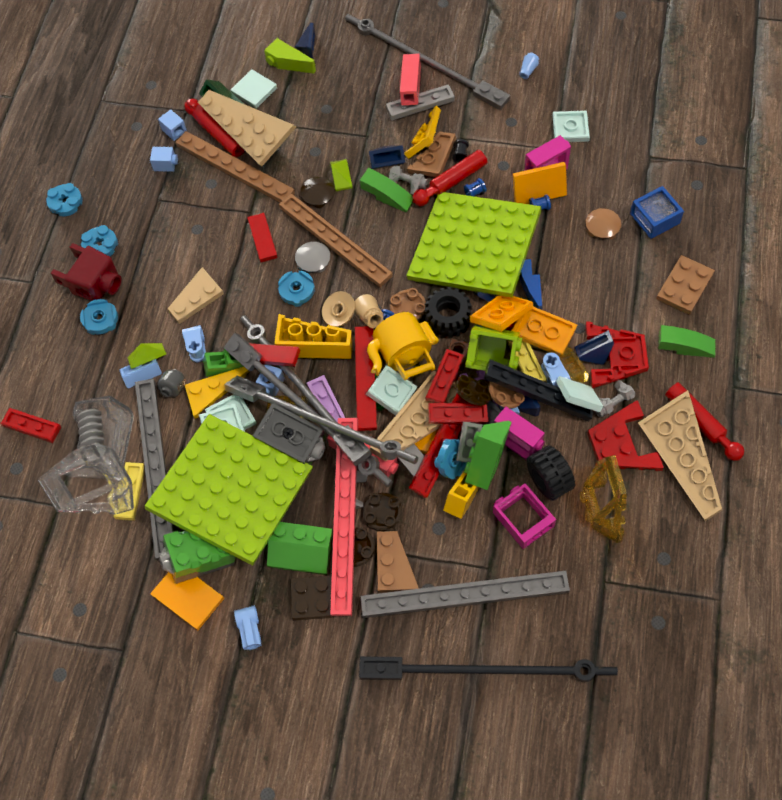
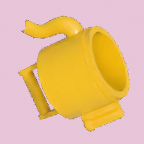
M409 312L397 313L383 320L375 328L373 340L367 347L369 358L374 364L371 373H376L378 376L382 369V361L378 350L387 366L398 371L403 380H408L409 377L429 370H435V365L429 352L432 345L437 344L439 339L435 336L428 322L419 323L416 317ZM424 358L427 361L426 364L404 371V369L416 365Z

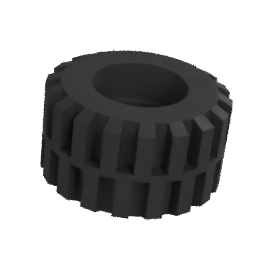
M448 287L446 290L440 288L439 292L437 290L433 292V296L429 295L428 301L425 303V321L428 322L436 336L440 334L441 338H445V336L453 338V335L458 337L460 332H466V328L470 326L472 310L469 297H466L464 292L460 293L457 288L452 290V287ZM445 309H452L457 314L446 317L439 314V312Z
M551 445L542 448L526 459L527 468L533 482L549 500L554 501L574 489L575 479L569 464L562 454Z

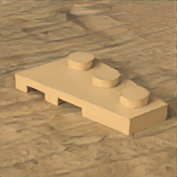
M202 267L168 307V311L180 324L224 294L223 290Z

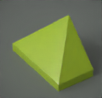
M347 159L330 162L335 190L352 189Z
M141 343L127 358L131 369L166 355L162 343Z

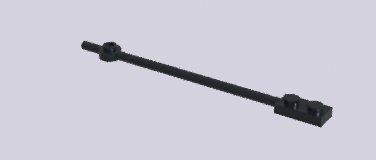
M360 656L359 679L402 680V673L574 675L580 682H589L595 675L617 676L618 670L617 667H595L587 659L579 660L575 666L403 664L402 657ZM586 669L588 671V674L583 675L581 674L580 670Z

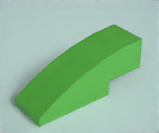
M368 168L360 179L361 189L376 195V200L406 213L413 204V196L375 170Z
M661 325L658 349L676 350V354L715 358V339L696 331Z
M225 349L223 352L204 354L203 364L206 377L244 367Z

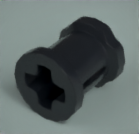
M464 139L455 140L453 143L455 149L452 159L460 162L467 157L466 150L469 147V143Z

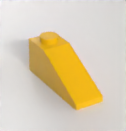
M464 471L449 491L443 511L460 519L468 510L480 488L465 482L467 474Z

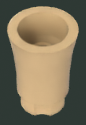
M365 294L355 300V315L361 318L370 328H376L383 321V312L380 310L376 298Z

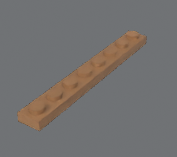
M187 131L175 142L176 146L278 202H282L291 193L295 194L294 189Z
M292 193L279 203L281 210L379 288L393 277L390 270Z

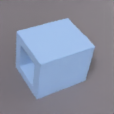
M169 110L158 119L161 130L174 141L187 131L184 120L172 110Z
M152 147L150 162L153 170L174 172L175 165L178 164V156L174 153L173 147Z

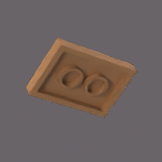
M681 255L656 299L690 315L715 270Z

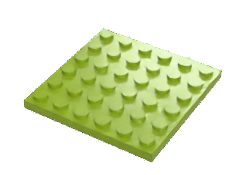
M447 192L438 194L408 270L407 279L512 298L541 213V206Z
M208 414L145 504V510L253 566L308 478L313 466L307 463L303 464L254 438L252 435Z

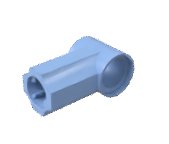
M255 605L234 610L238 629H240L243 649L253 650L262 646Z

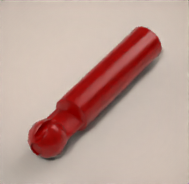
M188 99L185 102L184 108L186 113L194 117L196 122L232 156L239 157L243 154L245 150L198 103V100Z
M476 150L429 182L430 187L425 190L418 189L413 193V202L418 206H425L434 194L440 195L487 165L488 161L485 154L481 150Z
M677 382L669 388L665 396L672 401L687 390ZM690 394L700 431L713 444L720 443L725 448V456L733 461L740 460L744 456L743 446L738 442H731L726 437L727 429Z

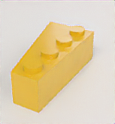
M278 315L275 345L299 347L301 351L298 358H352L353 341L351 330L330 325L327 327L320 326L317 322L311 321V323L302 322L299 318L289 319L285 318V315Z

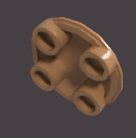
M606 208L596 209L586 218L587 232L592 237L613 239L621 228V219L612 210Z
M415 288L402 290L390 299V310L394 314L409 312L418 320L425 313V298Z
M493 382L489 383L491 398L501 407L516 408L525 400L524 395Z

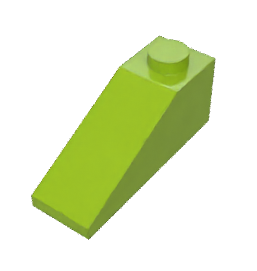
M278 38L264 50L266 62L278 69L313 74L316 72L315 61Z

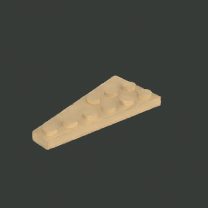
M208 90L198 102L261 166L266 163L296 128L291 123L211 90Z
M432 371L379 435L377 440L382 442L388 440L397 441L401 444V450H405L439 429L441 424H429L428 404L432 402L425 399L436 371ZM455 382L445 403H452L457 393ZM370 446L371 453L384 461L388 460L381 456L380 449Z
M687 390L638 422V424L703 519L707 521L723 511L690 394Z

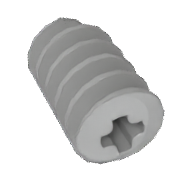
M97 409L84 410L77 415L80 449L85 452L95 453L105 450V445L102 444L105 441L102 438L104 432L101 431L103 425L101 424L102 418L100 415L102 413Z

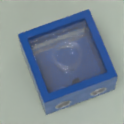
M663 186L634 200L630 211L631 216L650 239L680 224L684 210Z

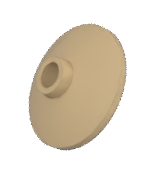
M343 291L331 294L325 300L322 307L324 321L334 327L345 325L352 318L355 311L353 297Z

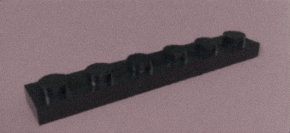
M491 359L488 361L484 375L485 380L589 422L592 419L593 410L567 402L560 388Z

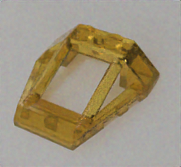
M613 455L596 462V466L584 483L583 490L580 492V498L582 503L586 504L587 510H585L587 522H591L592 528L616 543H620L624 537V529L621 527V524H625V517L621 516L623 510H626L627 492L616 456ZM605 472H607L614 498L600 511L594 489L605 487L607 482ZM615 509V516L613 518L604 519Z

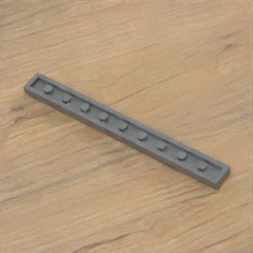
M154 378L135 382L148 500L167 474ZM150 512L155 559L159 561V556L163 550V535L174 532L172 523Z
M566 571L363 595L361 596L363 618L565 594L570 592Z

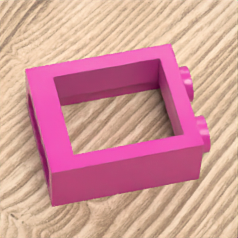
M560 135L527 153L524 171L564 162L566 169H568L571 150L570 143Z
M505 407L494 420V423L512 422L505 446L525 460L542 449L545 443V433L508 407Z
M526 483L522 486L514 487L507 497H501L494 503L493 514L522 549H525L555 527L556 518ZM524 497L542 520L521 535L503 511Z

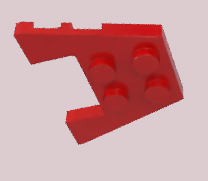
M586 322L587 340L609 330L614 341L612 350L609 353L610 369H591L592 388L648 371L645 335L622 329L617 331L609 329L606 325L601 327L593 325V322Z
M638 400L588 430L587 434L600 468L663 470L664 466L658 452L642 456L637 455L626 423L643 419L644 415Z

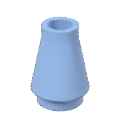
M528 53L524 56L519 73L521 78L528 79L530 74L539 65V57L536 54Z

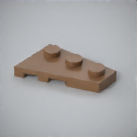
M438 132L433 138V143L423 154H419L416 157V162L413 165H409L407 172L410 174L421 173L424 176L437 177L442 174L453 148V143L456 140V135Z
M397 531L377 532L378 593L419 589Z

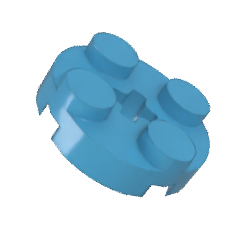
M72 183L56 186L47 192V205L52 213L59 214V216H69L76 213L79 205H82L83 202L80 191Z
M105 225L93 228L81 236V247L91 246L108 256L113 255L114 249L118 245L115 233ZM102 241V245L99 246L98 244H96L97 242Z
M304 271L288 272L280 278L278 283L281 299L295 307H299L309 301L315 292L312 277ZM300 285L299 290H293V286L297 287Z
M93 300L80 313V321L89 334H104L116 328L118 312L115 306L108 303L107 300ZM98 314H101L103 316L101 319H95L98 317Z
M445 439L438 457L434 461L435 467L439 469L440 474L445 478L456 479V476H461L468 463L456 461L460 440Z

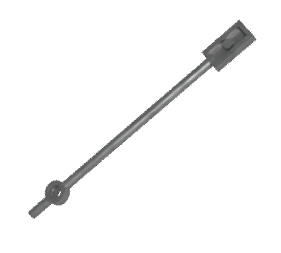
M350 14L345 16V20L358 26V32L361 35L373 34L407 54H420V61L474 89L473 96L501 110L510 100L509 94L485 81L477 84L375 29L372 20H359Z
M246 315L240 318L241 322L248 329L247 336L252 343L271 345L266 340L267 332L262 325H254ZM280 366L319 414L337 423L290 366ZM337 431L332 436L336 444L355 466L372 455L368 447L361 441Z
M234 333L224 349L249 371H253L256 368L298 407L317 414L259 362L263 356L239 334ZM318 424L331 437L336 434L334 430ZM370 455L358 464V469L362 474L374 475L386 487L392 485L393 481L379 469V460L375 456ZM367 461H368V463H369V467H368V468L365 467V463H366Z
M236 376L224 384L225 391L251 402L261 399L270 404L274 403L296 415L380 449L381 456L385 459L394 460L399 457L413 464L418 462V456L401 450V444L397 441H379L266 394V387L245 378Z

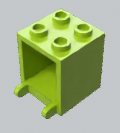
M475 325L471 329L465 367L485 371L487 363L491 359L517 370L519 356H516V352H520L523 339L519 337L520 332L509 330L500 332ZM507 340L513 341L510 359L504 358Z

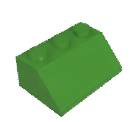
M503 421L483 425L480 432H476L473 443L476 445L471 448L468 456L471 459V463L468 462L464 473L467 474L466 483L488 490L498 468L512 422Z
M280 522L268 541L267 567L327 575L333 546L332 529Z

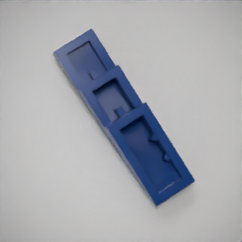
M525 259L519 276L521 286L527 299L533 302V306L542 310L540 274L532 275L531 259Z

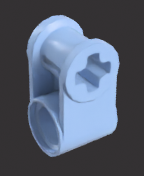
M201 325L183 329V338L191 360L193 362L203 361L206 349Z
M547 353L543 357L541 369L547 379V383L558 387L556 380L559 376L570 379L557 354Z

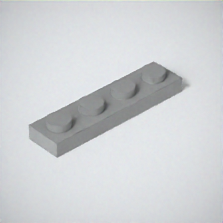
M448 84L419 93L418 105L402 106L401 99L386 103V109L391 120H395L434 108L436 105L440 106L455 101V96Z

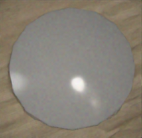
M319 242L303 244L295 254L297 267L307 272H323L330 261L329 249Z

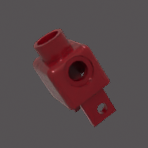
M74 243L71 244L70 249L74 257L78 259L68 273L64 274L55 269L51 272L57 284L69 288L73 295L90 301L101 299L105 293L114 295L119 290L122 281L110 256L91 246L83 248Z

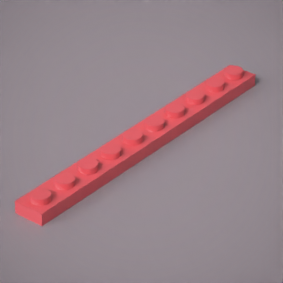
M338 418L337 423L343 426L349 425L351 429L358 431L357 418ZM338 445L336 449L330 615L352 616L357 466L352 463Z

